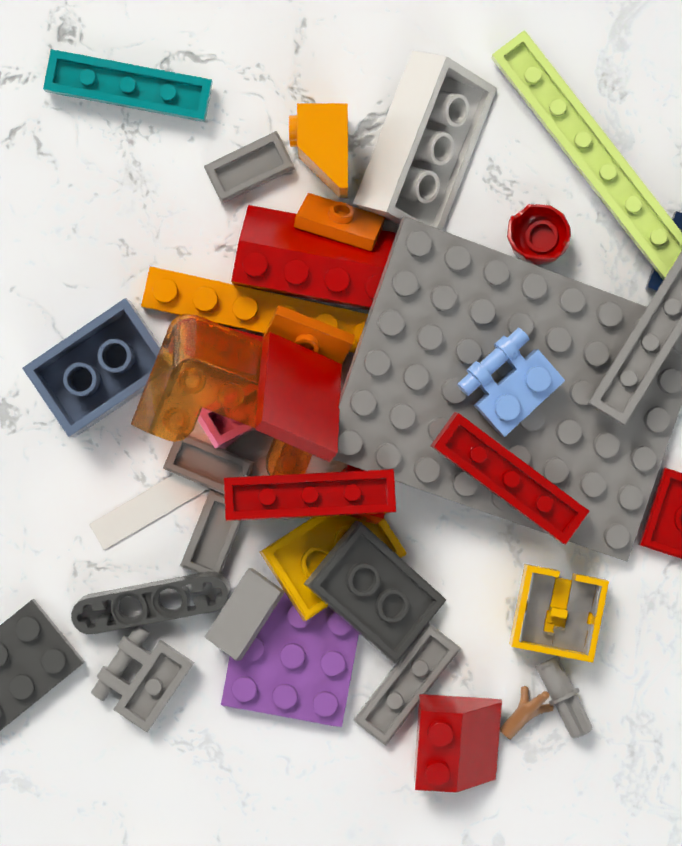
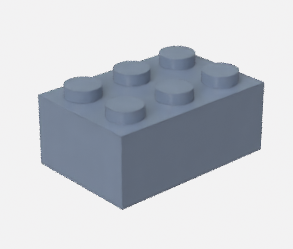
M124 298L22 367V369L67 436L75 438L176 370V367L132 302Z

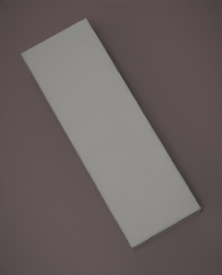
M428 623L357 713L353 721L386 746L419 704V694H426L460 651L461 647Z

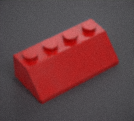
M248 205L231 279L233 285L370 311L396 232L382 230L373 250L369 251L294 227L295 213Z

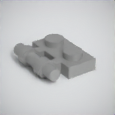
M135 626L129 636L124 635L118 643L119 651L109 666H103L97 674L99 680L92 689L91 694L101 701H105L113 689L122 695L113 710L145 732H148L195 662L162 640L158 642L152 653L149 652L142 644L150 632L142 626ZM132 659H135L143 666L133 681L129 683L121 676Z

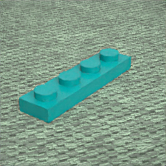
M51 49L43 90L63 96L206 122L213 81L207 78Z

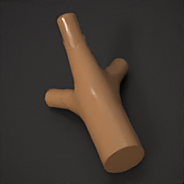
M522 686L518 707L500 727V731L511 740L531 719L542 713L553 711V705L543 704L549 698V693L544 691L529 701V688Z

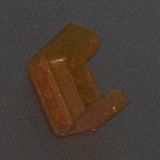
M182 314L177 316L169 325L131 425L168 441H181L192 433L200 412L204 408L255 428L263 342L198 315ZM274 438L265 461L266 471L268 475L305 474L312 454Z

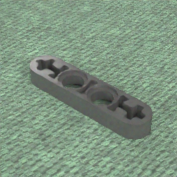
M208 571L92 593L83 596L74 605L71 612V620L79 632L98 634L210 613L221 609L225 605L230 594V585L222 574ZM206 582H211L213 588L221 589L215 601H210L208 595L196 596L193 600L195 606H190V592L186 585H192L191 593L204 590ZM165 589L176 590L182 598L181 606L177 609L165 608L160 602V593ZM127 596L137 598L142 605V612L135 617L126 616L120 609L122 598ZM107 600L112 601L111 612L99 615L95 623H91L89 617H82L81 615L87 608V605H91L93 611H100L108 607L109 603ZM111 613L113 615L114 621L110 620Z

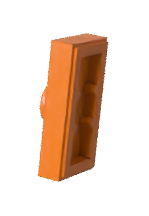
M308 193L296 214L294 227L372 251L383 229L385 217L353 207L344 202H337Z
M278 305L264 333L263 340L269 332H272L343 364L353 345L355 335Z

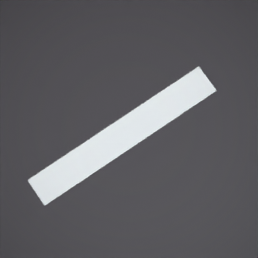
M254 429L239 437L224 450L255 462L279 448V445L273 437ZM173 474L93 521L89 526L103 550H106L209 488Z

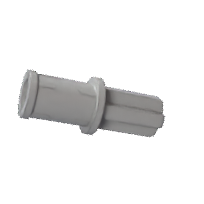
M555 656L537 665L535 669L538 671L552 699L549 701L550 706H556L572 738H579L592 730V724L577 696L580 690L573 687L560 661V657Z

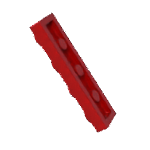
M457 412L453 413L430 445V447L561 544L566 545L590 512Z
M394 469L224 478L226 521L396 513Z

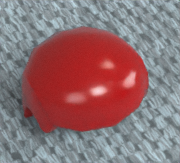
M528 204L516 215L510 217L507 239L514 255L521 260L536 266L548 265L555 262L568 249L571 239V227L565 215L553 206Z

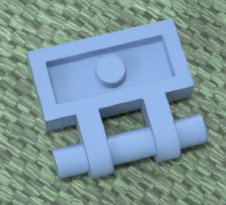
M519 327L509 337L503 335L494 344L496 349L480 363L475 361L466 370L468 374L457 384L460 390L467 396L478 387L482 389L485 395L474 404V407L502 437L510 433L565 381L539 349H534L525 358L520 354L519 349L530 339ZM507 361L513 369L496 383L491 375Z

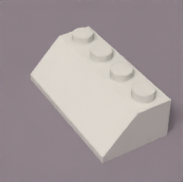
M412 50L353 204L366 211L385 217V220L400 225L402 217H408L443 230L497 87L448 56Z

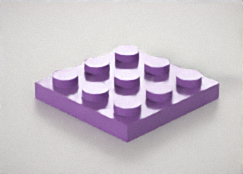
M284 593L242 660L236 661L229 657L221 705L342 727L359 633L329 606L307 621H303L286 593Z

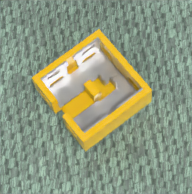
M524 564L510 635V646L593 663L609 581L573 573L572 579L569 580L559 578L560 571L556 569Z

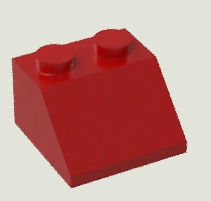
M419 694L414 763L415 790L457 793L496 780L502 699Z

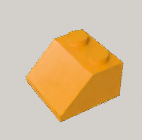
M297 103V115H289L290 147L298 148L299 159L339 198H348V103Z

